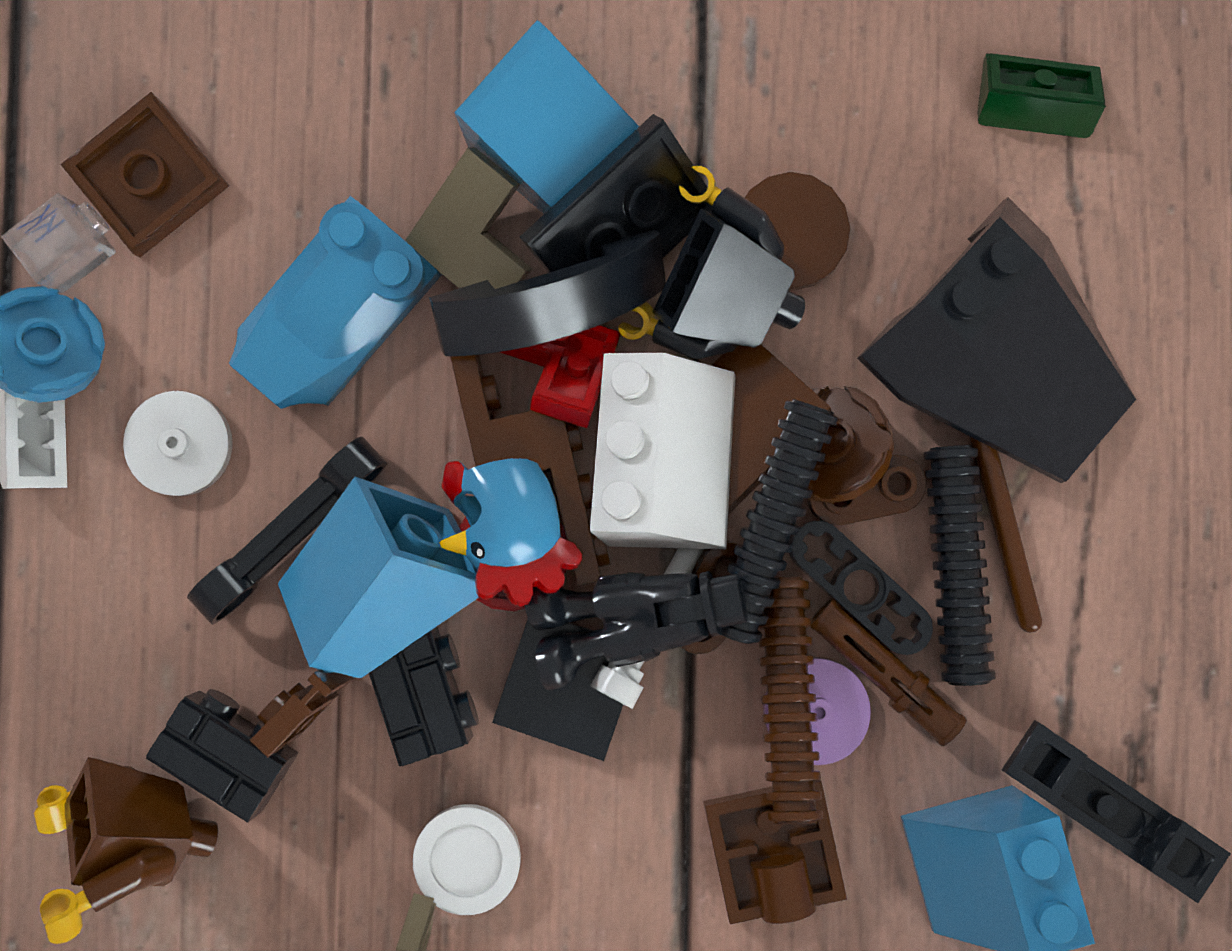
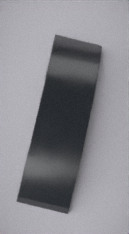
M654 229L601 245L602 257L494 289L490 282L485 280L429 297L443 354L445 356H468L529 347L591 329L637 308L660 293L666 284L660 233Z
M1034 720L1001 770L1187 897L1199 903L1231 853L1183 820L1164 810L1088 758V755L1040 722Z

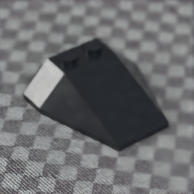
M1007 197L968 238L971 244L915 305L896 316L857 359L900 401L1059 483L1067 482L1135 402L1136 398L1049 237Z

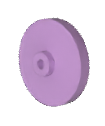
M814 657V664L808 666V674L815 676V683L809 684V692L816 694V702L810 703L811 712L817 713V721L811 722L812 732L818 733V741H812L813 751H818L820 756L818 761H814V765H826L847 757L860 745L869 727L871 710L867 692L859 678L851 670L836 661ZM763 704V714H768V705ZM765 724L769 732V724Z

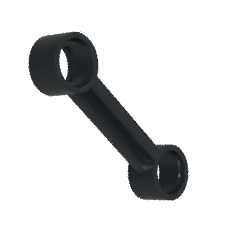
M363 436L351 441L325 464L319 472V478L233 558L224 561L202 578L189 592L187 599L212 625L221 621L239 607L258 586L257 583L322 523L354 477L372 482L384 470L387 462Z

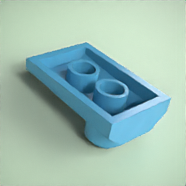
M349 196L344 203L334 205L325 213L320 222L317 235L237 329L236 345L229 365L281 409L307 403L329 406L441 277V274L369 209Z

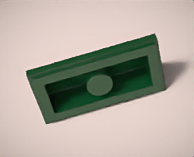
M986 53L983 61L977 111L978 124L1079 138H1089L1093 134L1106 107L1100 67Z

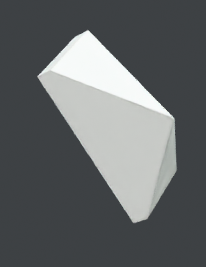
M0 389V484L3 489L67 488L65 400L38 403L15 398Z

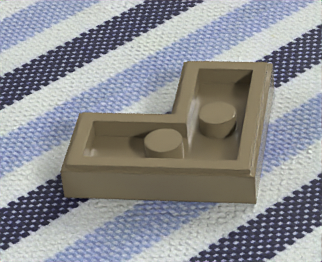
M467 148L405 241L458 288L488 280L494 289L525 280L532 270L529 265L488 232L520 184L477 148Z

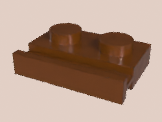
M318 670L307 679L311 685L306 688L299 682L288 692L283 690L257 716L264 726L250 741L269 758L297 739L339 695L336 691L352 682L355 677L334 672L324 673L322 670Z

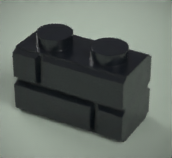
M435 627L369 673L399 767L468 744L473 737L471 727L479 724L476 707L470 692L467 690L459 693L452 670L460 668V661L454 641L450 634L440 636L438 627Z
M209 689L206 694L202 691H197L187 695L174 710L166 723L165 729L159 734L147 753L146 759L249 823L265 808L299 752L286 745L267 758L250 741L264 724L259 721L257 725H254L238 715L237 711L240 706L235 700L213 689Z

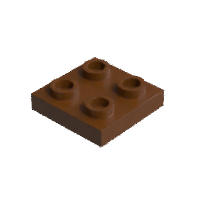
M815 780V790L822 792V799L816 800V809L823 811V819L817 820V823L774 824V821H769L767 812L773 811V801H767L766 793L772 791V787L703 801L730 925L759 918L772 924L795 922L811 916L816 911V906L847 900L821 780Z

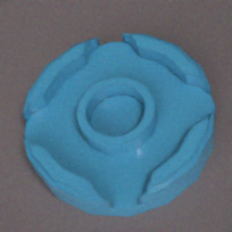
M44 286L17 288L0 296V389L15 398L38 403L65 400L84 390L99 373L105 348L101 323L88 305L75 297L72 300L67 296L60 295L59 290Z

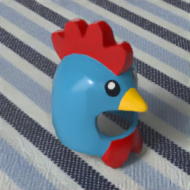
M510 458L492 461L471 469L465 467L460 461H451L445 465L441 487L449 500L466 516L471 527L443 539L439 543L443 549L465 555L477 569L475 588L478 597L483 600L491 599L500 591H504L510 603L523 607L529 604L533 596V587H537L546 594L556 593L562 588L565 577L561 569H576L582 561V553L573 542L561 538L556 499L550 482L538 463L528 459Z

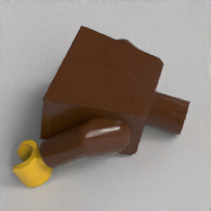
M88 757L71 791L67 792V789L62 786L52 785L44 788L37 798L38 807L34 812L38 831L42 834H54L64 829L67 830L71 885L83 887V890L77 894L68 889H56L44 896L40 904V913L45 924L48 940L53 944H61L75 938L83 926L81 913L91 907L95 912H98L133 892L150 886H165L172 882L186 854L200 857L210 856L218 838L217 823L215 821L190 817L184 787L177 781L138 771L131 766H121Z

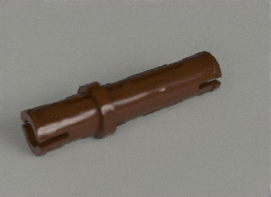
M833 598L828 600L812 617V626L810 628L820 634L852 666L857 668L890 698L888 705L897 713L906 712L932 735L940 746L947 745L961 732L967 722L966 717L959 714L928 686L930 678L920 670L913 672L875 636L843 610ZM845 635H849L882 666H877L869 657H867L859 648H857L849 639H847ZM892 677L897 678L928 707L924 708L903 687L897 684Z

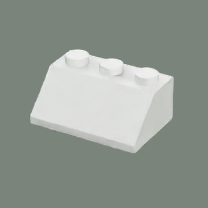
M666 353L604 354L590 523L591 533L611 547L726 549L736 378L734 372Z

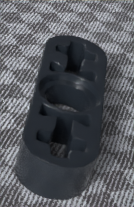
M809 521L799 525V533L790 537L789 542L794 547L789 555L801 571L826 594L836 600L839 606L875 636L887 649L898 654L911 655L927 646L932 637L933 623L928 612L834 525L824 521ZM825 533L829 540L824 547L836 560H842L845 552L852 556V560L844 563L835 571L831 583L824 578V574L833 570L830 565L817 557L812 558L808 562L803 556L808 550L806 543L803 542L807 534L819 537ZM856 570L867 571L875 581L876 588L873 597L863 604L852 603L844 593L845 579ZM889 592L895 596V599L885 604L899 616L906 618L913 614L915 617L910 626L916 633L910 640L901 636L893 640L891 635L896 628L884 615L877 613L873 623L867 618L869 614L882 607Z

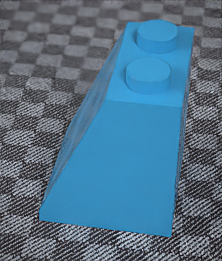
M538 20L454 112L468 148H477L520 184L517 191L543 214L639 127L562 43Z
M358 477L352 479L278 582L280 592L309 667L322 670L324 673L334 672L362 678L479 598L475 588L477 569L465 555L448 551L440 546L439 542L462 532L449 509Z
M1007 786L900 816L931 929L935 934L995 951H1070L1095 944L1060 817L1015 786Z

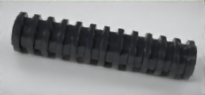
M796 399L785 402L784 409L789 410L786 420L779 419L777 426L782 429L780 438L773 437L771 445L776 447L774 455H767L765 463L770 466L767 474H760L758 481L763 484L761 492L755 491L752 499L757 502L756 507L747 511L746 517L751 520L749 527L741 528L740 535L744 538L743 544L735 546L733 552L738 556L737 561L729 563L727 569L730 574H738L740 577L748 622L723 627L722 636L741 643H758L762 638L763 634L758 628L759 625H765L768 621L769 616L764 611L766 607H771L774 604L775 598L770 595L772 589L780 587L781 580L777 577L778 571L786 570L788 563L783 560L785 553H791L794 545L789 542L791 535L799 533L800 526L795 524L797 517L805 516L807 509L802 506L804 498L809 499L812 496L813 491L808 488L810 480L815 481L818 479L819 472L814 470L816 463L824 462L826 454L822 453L821 449L824 443L830 444L832 436L827 434L829 426H836L839 420L838 417L833 416L834 412Z
M972 445L930 448V451L924 452V459L931 460V469L926 470L925 473L926 478L932 479L933 488L927 489V496L934 499V506L928 507L929 515H935V524L930 525V533L936 534L937 543L931 544L932 552H938V561L933 562V570L939 571L940 579L934 581V588L941 589V597L935 600L936 607L942 608V616L937 617V625L944 627V634L938 636L939 644L945 645V652L940 654V662L945 663L947 666V670L941 673V679L944 682H948L949 685L955 686L983 685L996 679L995 670L989 669V662L994 661V652L988 650L987 643L993 641V635L990 632H986V624L991 623V615L985 613L984 606L990 604V597L983 595V587L988 586V577H982L981 568L987 567V560L980 558V550L985 549L986 546L985 540H979L978 531L984 530V522L977 521V512H982L983 508L981 503H976L975 494L981 493V485H975L974 475H979L980 470L978 466H973L972 457L978 456V449L972 448Z

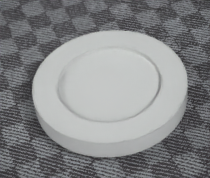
M169 391L149 398L135 410L125 429L123 449L129 469L144 486L164 495L187 496L207 489L222 476L231 458L232 434L225 416L212 402L193 393Z
M475 804L456 805L435 815L420 833L413 853V871L422 893L425 896L434 898V903H436L438 908L457 915L480 914L500 904L512 890L521 864L519 842L510 824L495 811Z

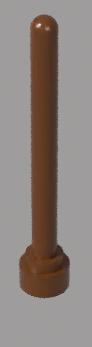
M970 437L972 448L978 449V456L975 457V460L980 470L979 475L1018 624L1025 632L1033 633L1041 628L1042 616L999 452Z

